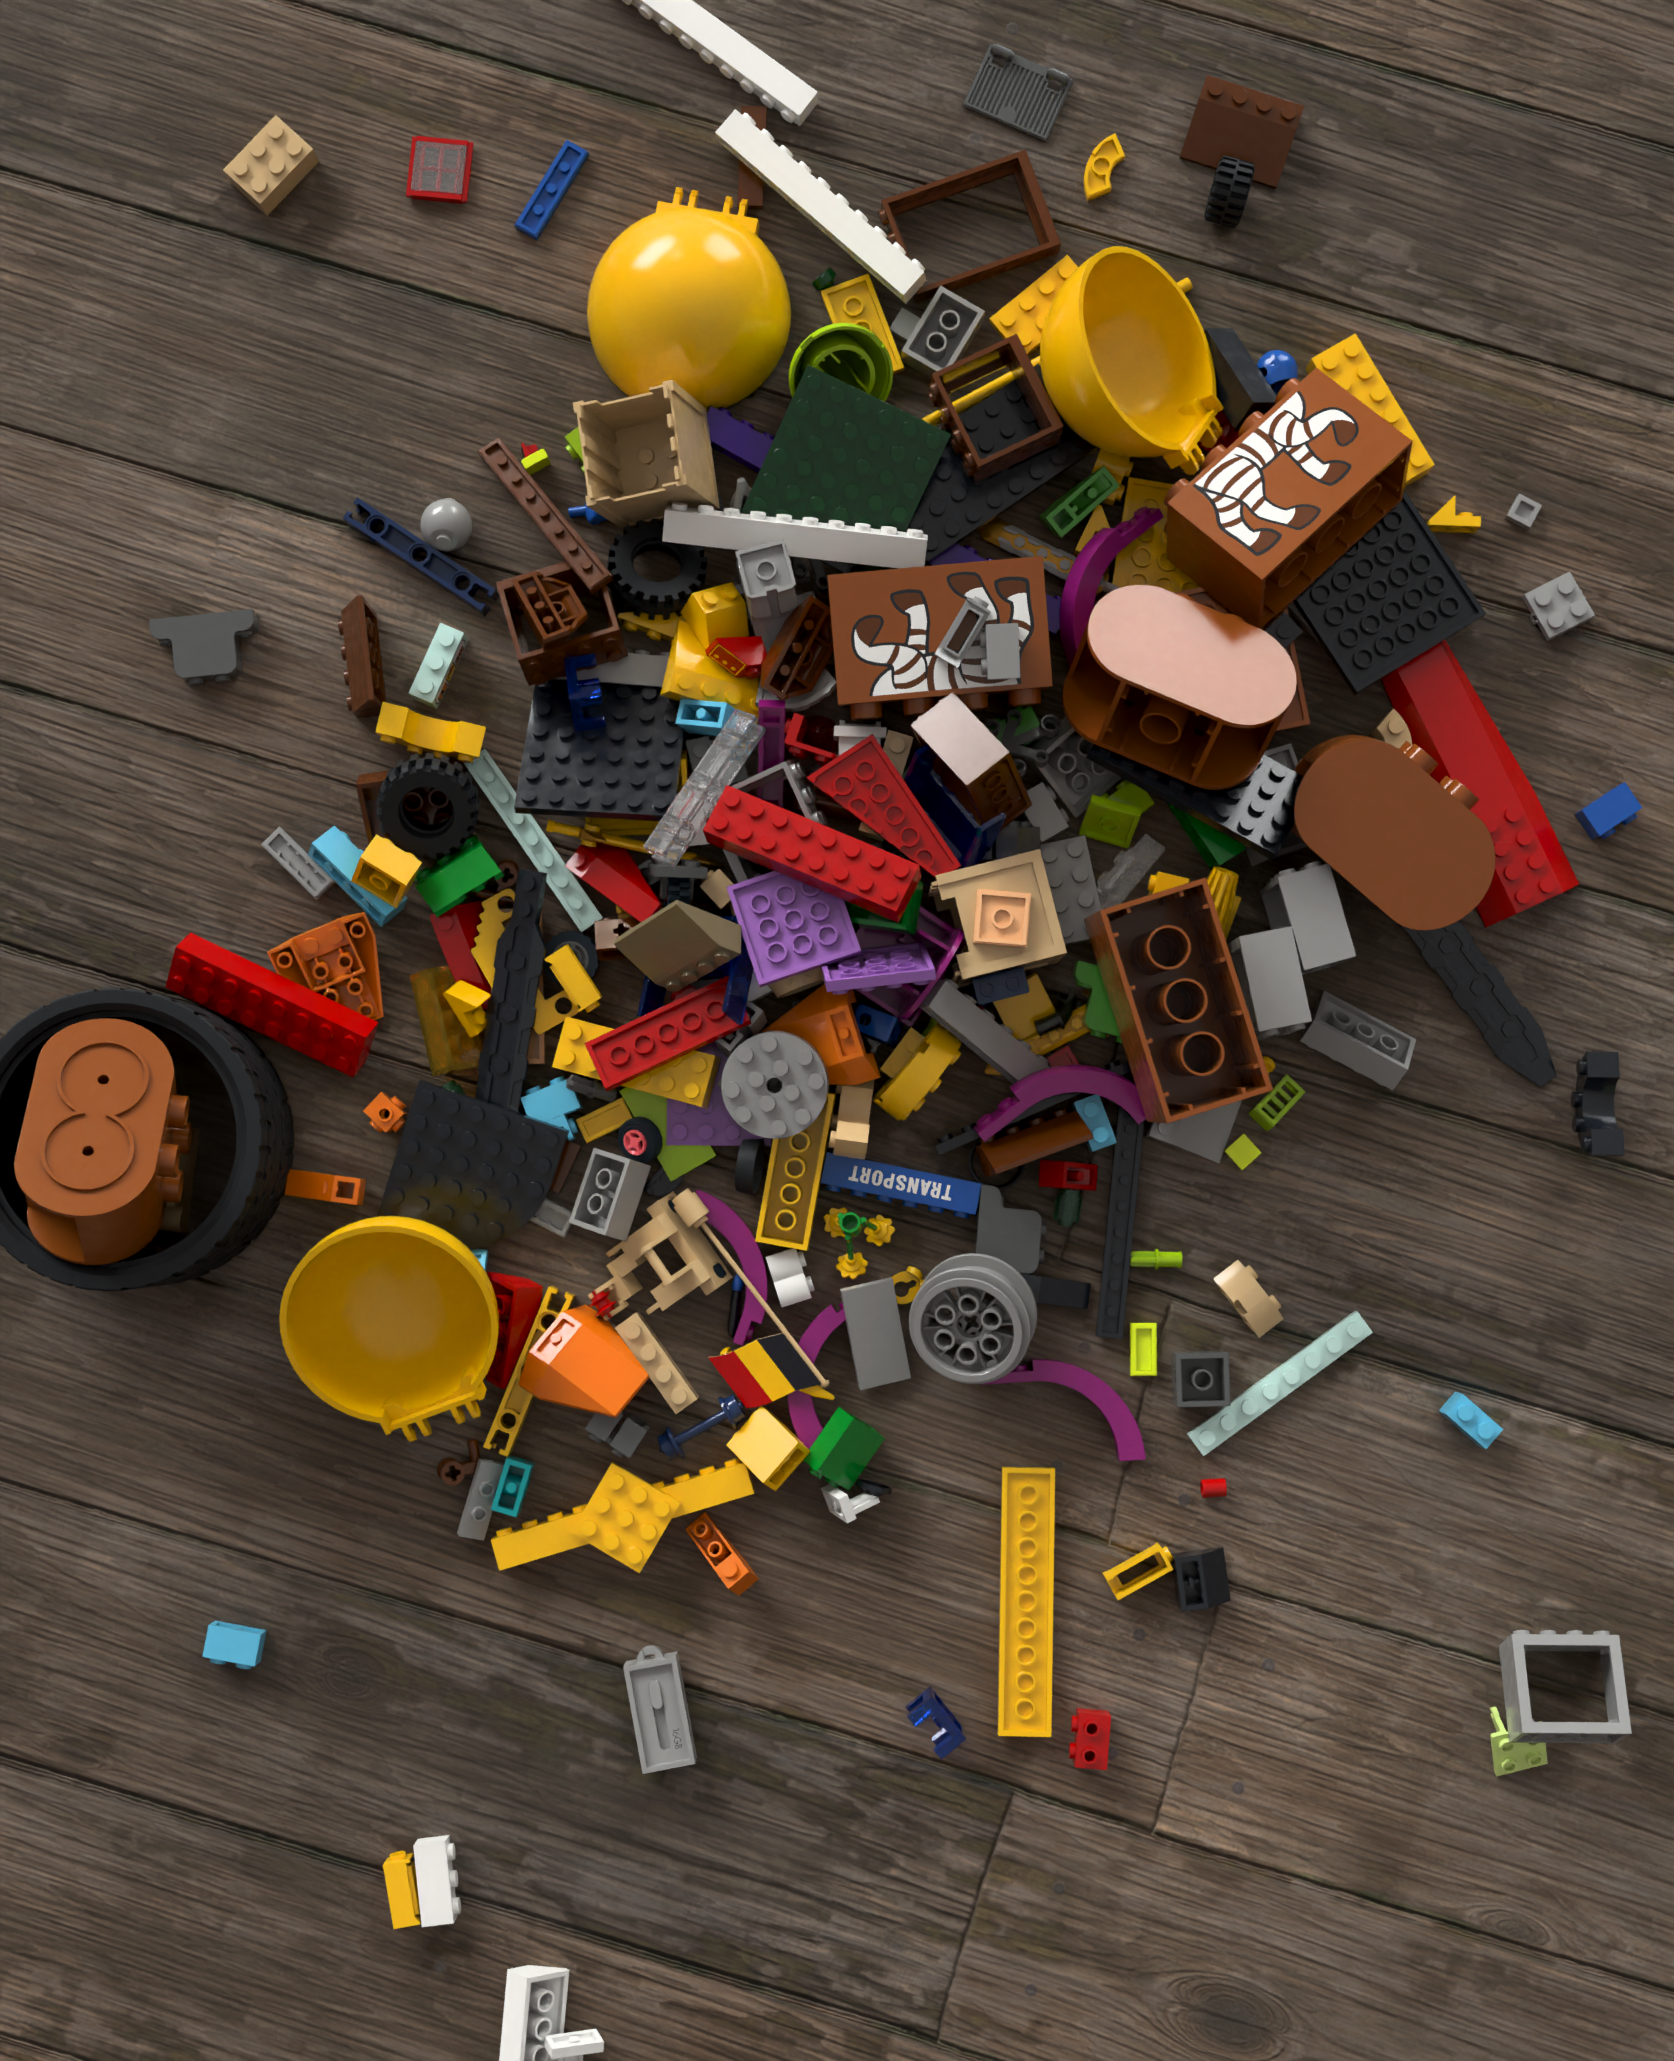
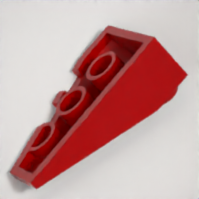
M597 843L596 847L580 845L565 865L581 881L640 923L657 913L662 907L651 886L641 874V870L631 858V854L625 848Z
M483 901L455 906L438 917L435 914L429 915L455 983L462 980L491 995V986L471 952V949L477 945L474 938L479 936L477 925L482 923L479 915L484 912ZM491 996L481 1004L484 1010L487 1009L488 1000L491 999Z
M487 1272L497 1301L499 1333L496 1352L486 1375V1380L500 1389H506L540 1309L543 1286L528 1278Z

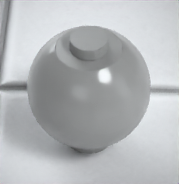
M445 498L434 501L427 506L421 516L420 529L422 536L430 546L439 551L450 552L461 548L467 543L472 533V519L462 504L452 498Z

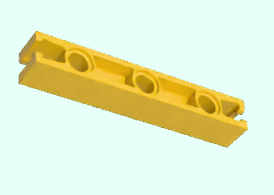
M549 1286L483 1446L489 1450L496 1448L497 1443H494L493 1440L498 1430L509 1433L506 1447L499 1450V1454L506 1457L512 1453L534 1399L532 1394L519 1386V1380L528 1352L548 1329L543 1323L545 1315L551 1314L557 1319L563 1311L571 1308L576 1296L566 1292L564 1296L567 1300L561 1311L558 1312L557 1310L550 1309L553 1294L558 1293V1288L554 1286ZM505 1413H511L515 1416L516 1424L509 1427L505 1425L503 1421Z

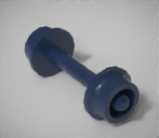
M734 1394L726 1398L719 1397L718 1400L723 1410L677 1436L669 1426L666 1427V1431L657 1437L660 1444L659 1452L665 1453L669 1461L677 1457L683 1459L685 1453L681 1445L727 1419L734 1429L738 1428V1423L746 1419L743 1411L744 1404L738 1402Z

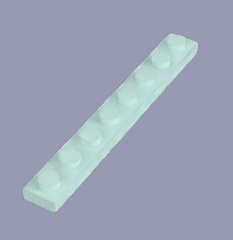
M482 750L479 758L474 759L473 763L465 762L464 764L538 871L547 873V884L581 933L594 926V921L604 919L572 872L565 867V862L531 814L515 813L516 792L487 750Z
M1354 1311L1232 1400L1230 1406L1221 1408L1188 1432L1187 1435L1199 1452L1205 1456L1373 1332L1358 1311Z

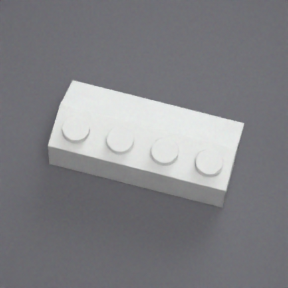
M534 1965L507 1969L499 2061H556V2059H551L544 2047V2036L564 2033L569 1969Z

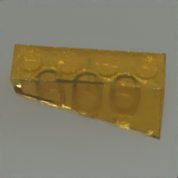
M449 966L427 968L409 975L432 1077L478 1068L479 1056L482 1051L480 1046L483 1044L479 1034L470 1038L443 995L445 991L456 983Z

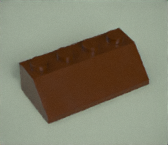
M1066 1108L1052 1113L1053 1119L1044 1121V1118L1041 1117L1028 1122L1030 1127L1020 1130L1019 1126L1004 1131L1006 1136L996 1139L994 1134L985 1142L980 1139L981 1145L976 1146L975 1150L986 1177L1094 1139L1093 1135L1077 1110L1069 1113Z

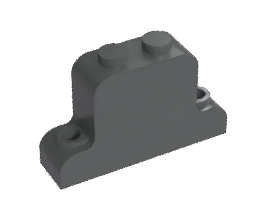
M253 609L151 619L149 620L150 633L159 641V645L172 646L175 673L188 682L189 686H203L207 681H215L217 684L230 683V679L240 676L242 673L241 638L252 637V635L257 633L259 618Z
M981 1185L974 1253L996 1257L1011 1265L1019 1273H1033L1037 1269L1038 1264H1043L1044 1248H1040V1238H1045L1046 1222H1042L1040 1214L1034 1210L1004 1208V1192H1000L995 1186Z

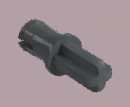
M571 1075L566 1080V1088L568 1090L585 1094L586 1098L589 1099L595 1097L611 1103L617 1095L616 1088L607 1092L604 1085L594 1078L589 1080Z

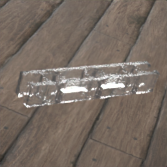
M735 709L644 844L643 847L647 852L654 853L652 858L655 861L675 868L715 808L726 785L729 786L766 732L763 726L757 724L759 720L755 715Z

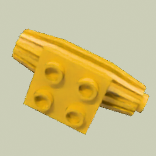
M1214 866L1207 878V882L1225 939H1227L1241 901V897L1235 895L1239 875L1231 870Z

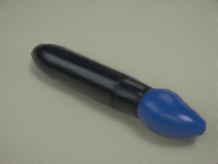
M737 1273L731 1286L733 1291L727 1330L731 1338L735 1336L738 1328L741 1291L744 1286V1282Z

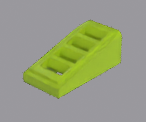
M1286 1074L1273 1087V1090L1269 1091L1249 1112V1115L1264 1130L1269 1131L1303 1096L1305 1091ZM1283 1085L1295 1095L1293 1098L1281 1088ZM1276 1093L1287 1103L1286 1105L1275 1096ZM1268 1101L1279 1110L1278 1113L1267 1103Z

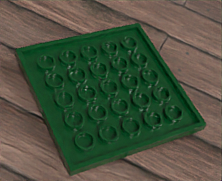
M807 365L741 512L750 514L751 511L765 512L768 517H776L777 514L791 515L794 520H802L803 517L817 518L818 522L829 523V520H839L845 522L844 525L855 526V523H866L871 525L873 529H881V526L896 527L899 532H905L951 433L813 366ZM851 563L865 571L888 569V567Z

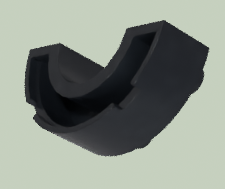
M1586 1051L1582 1060H1577L1576 1091H1572L1571 1105L1575 1107L1576 1116L1573 1117L1572 1121L1573 1132L1578 1133L1581 1151L1588 1156H1624L1623 1129H1619L1614 1113L1615 1088L1620 1078L1618 1052Z

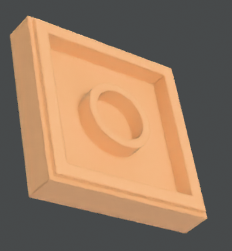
M977 889L973 944L1027 948L1031 893Z

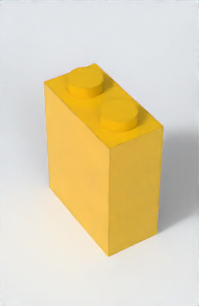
M760 1406L751 1414L748 1421L727 1443L732 1452L759 1480L774 1491L783 1484L810 1453V1450L772 1412L763 1406Z

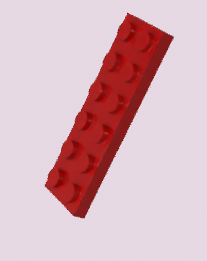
M728 975L584 1044L604 1088L608 1092L752 1023Z

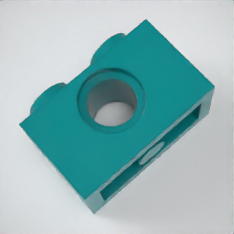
M512 1455L506 1458L491 1510L517 1517L520 1514L536 1462Z

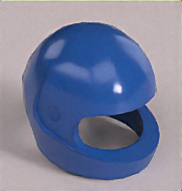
M1271 350L1265 353L1256 364L1269 385L1274 384L1272 390L1276 396L1287 381L1292 378H1298L1296 360L1286 351Z

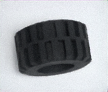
M1226 155L1222 156L1216 169L1205 208V221L1231 228L1237 227L1240 223L1255 171L1254 163Z

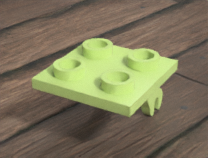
M1490 1708L1492 1712L1490 1715L1497 1731L1490 1734L1496 1777L1548 1764L1546 1743H1509L1508 1732L1505 1730L1497 1708Z

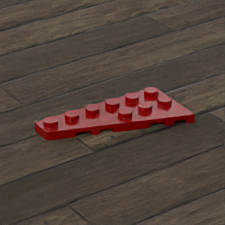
M873 734L806 777L810 783L914 863L919 864L920 868L933 878H935V875L951 872L961 867V864Z

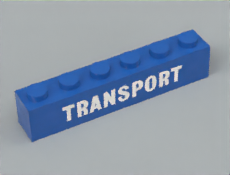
M829 1152L826 1154L821 1183L826 1184V1190L840 1192L841 1187L851 1189L850 1195L866 1198L867 1193L876 1194V1200L892 1203V1198L901 1199L904 1206L917 1208L918 1203L928 1205V1211L943 1213L945 1208L954 1210L953 1216L968 1219L969 1214H976L981 1183L864 1159L833 1156V1153Z

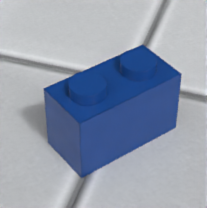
M1624 782L1574 815L1592 840L1599 836L1603 840L1616 832L1614 826L1620 822L1626 825L1637 818L1635 812L1640 810L1642 806Z

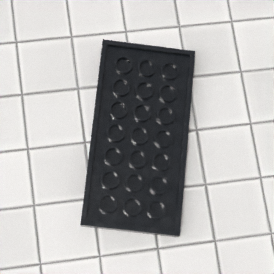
M1037 364L1034 366V369L1045 388L1041 366ZM1015 379L959 416L980 459L995 454L1041 431ZM1058 414L1064 426L1058 444L975 483L972 476L968 477L962 466L964 460L960 453H955L950 441L953 438L950 436L905 532L908 529L922 530L923 534L928 535L925 562L928 564L1096 451L1097 447L1075 433Z
M1130 701L1124 702L1126 705L1132 706ZM1195 730L1197 735H1203L1201 731ZM1096 744L1092 745L1086 756L1087 759L1272 861L1295 824V797L1304 776L1266 755H1263L1258 767L1249 778L1234 787L1221 790L1199 788Z

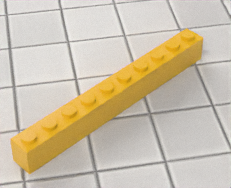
M739 1458L724 1462L725 1467L715 1469L714 1465L699 1470V1475L690 1477L689 1473L676 1476L674 1477V1482L664 1485L663 1481L651 1484L681 1502L672 1518L755 1493L749 1468L743 1462H740ZM587 1504L572 1508L573 1513L563 1515L562 1511L547 1516L548 1520L540 1523L537 1522V1519L521 1524L522 1528L512 1531L511 1527L496 1531L497 1536L491 1539L499 1571L589 1544L571 1533Z

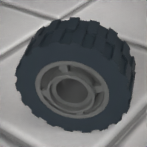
M576 931L560 932L546 943L545 958L568 944L577 955L578 960L592 980L595 978L594 976L599 971L601 961H599L596 952V943L590 937ZM544 960L545 974L552 982L562 987L550 968L552 964Z

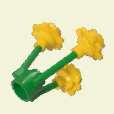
M844 1207L841 1209L831 1208L830 1214L824 1216L826 1223L824 1230L831 1232L830 1234L833 1238L837 1236L845 1237L847 1253L838 1257L839 1263L836 1265V1269L841 1272L843 1278L850 1277V1279L854 1280L859 1275L866 1273L865 1267H867L868 1262L863 1259L860 1252L854 1254L852 1237L857 1236L861 1232L862 1226H866L864 1233L868 1235L867 1241L875 1243L880 1247L884 1242L889 1243L891 1241V1235L895 1232V1228L891 1226L892 1220L884 1218L882 1215H877L876 1219L870 1218L867 1221L865 1217L859 1218L857 1214L847 1212V1209Z

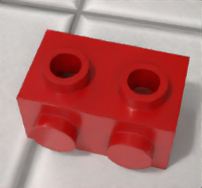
M1077 1708L1076 1716L1071 1717V1732H1075L1074 1743H1069V1759H1073L1072 1762L1075 1768L1107 1770L1111 1725L1109 1711Z

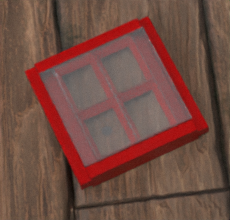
M412 136L406 197L416 200L458 204L467 203L474 143L466 140Z

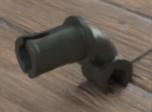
M1067 988L1069 992L1067 999L1060 997L1059 992H1057V1000L1061 1007L1059 1011L1054 1010L1055 1013L1034 1021L1039 1036L1059 1028L1065 1029V1025L1069 1021L1073 1008L1076 1005V998L1072 989Z

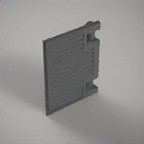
M997 43L990 44L963 103V107L1046 142L1074 80L1068 74L1053 67L1048 69L1015 55L1011 49ZM995 55L1006 59L1003 68L992 63ZM1051 79L1062 83L1059 92L1048 88Z

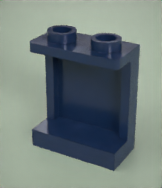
M1024 967L972 979L969 984L971 996L977 1001L976 1006L981 1005L983 1008L993 1006L992 1002L1029 992Z

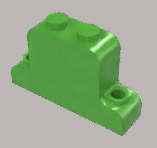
M1079 960L1076 961L1073 969V979L1077 982L1076 986L1089 989L1082 1018L1084 1027L1091 1031V1036L1106 1039V1035L1117 1037L1116 1042L1123 1044L1098 965Z

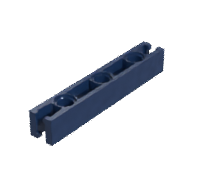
M356 498L353 502L357 508L356 512L361 514L362 511H365L370 516L365 524H361L352 518L353 513L347 511L343 519L348 526L483 616H486L490 607L482 602L479 604L472 597L475 596L477 590H481L487 593L489 598L496 601L499 594L495 588L360 498ZM376 525H385L381 533H373ZM419 553H427V558L424 561H415ZM461 581H470V585L466 590L458 589Z

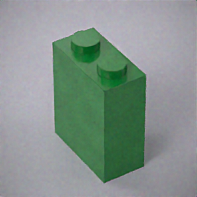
M838 1407L810 1447V1453L803 1460L810 1466L808 1471L817 1478L822 1479L825 1476L824 1480L833 1487L838 1488L840 1485L850 1490L885 1437L870 1425Z

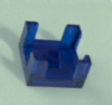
M596 654L565 657V670L575 731L606 727L605 716L584 718L582 706L602 703L599 678L578 680L576 669L597 665Z
M931 1686L906 1706V1709L909 1711L907 1717L915 1727L931 1716L935 1724L940 1728L932 1736V1741L936 1744L934 1751L941 1760L966 1740L963 1726Z

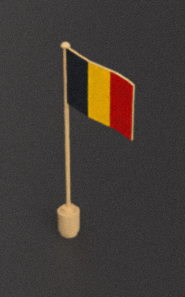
M689 1188L684 1190L672 1200L676 1212L688 1227L694 1225L696 1229L700 1226L703 1228L782 1331L779 1334L757 1339L730 1353L708 1357L746 1408L766 1405L796 1390L816 1385L826 1388L829 1385V1380L823 1378L705 1222L708 1220L706 1215L710 1211L695 1192L692 1193Z

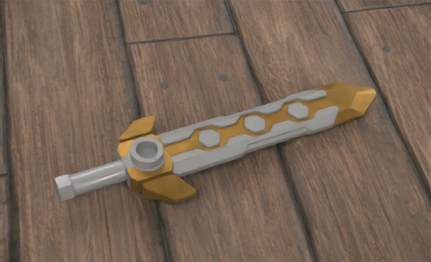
M997 517L978 529L983 540L1021 558L1043 556L1044 569L1065 581L1077 558ZM1108 567L1099 583L1096 592L1097 597L1103 591L1110 593L1120 588L1108 582Z

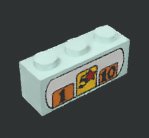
M443 623L439 624L409 691V695L414 700L438 709L468 642L465 633Z

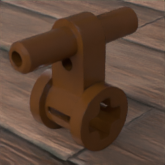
M512 859L501 860L498 866L501 871H504L505 868L510 869L511 874L509 878L503 876L496 880L499 884L497 891L484 888L479 892L475 891V896L488 899L505 889H509V886H512L517 881L519 873L518 864ZM503 896L498 900V905L505 906V904L513 906L514 900L509 896Z
M477 1439L467 1441L470 1460L458 1462L454 1458L447 1457L438 1463L437 1474L446 1484L457 1485L464 1479L465 1475L473 1473L474 1476L478 1459L481 1458ZM450 1466H453L456 1470L452 1471V1476L449 1477L446 1472L449 1471Z

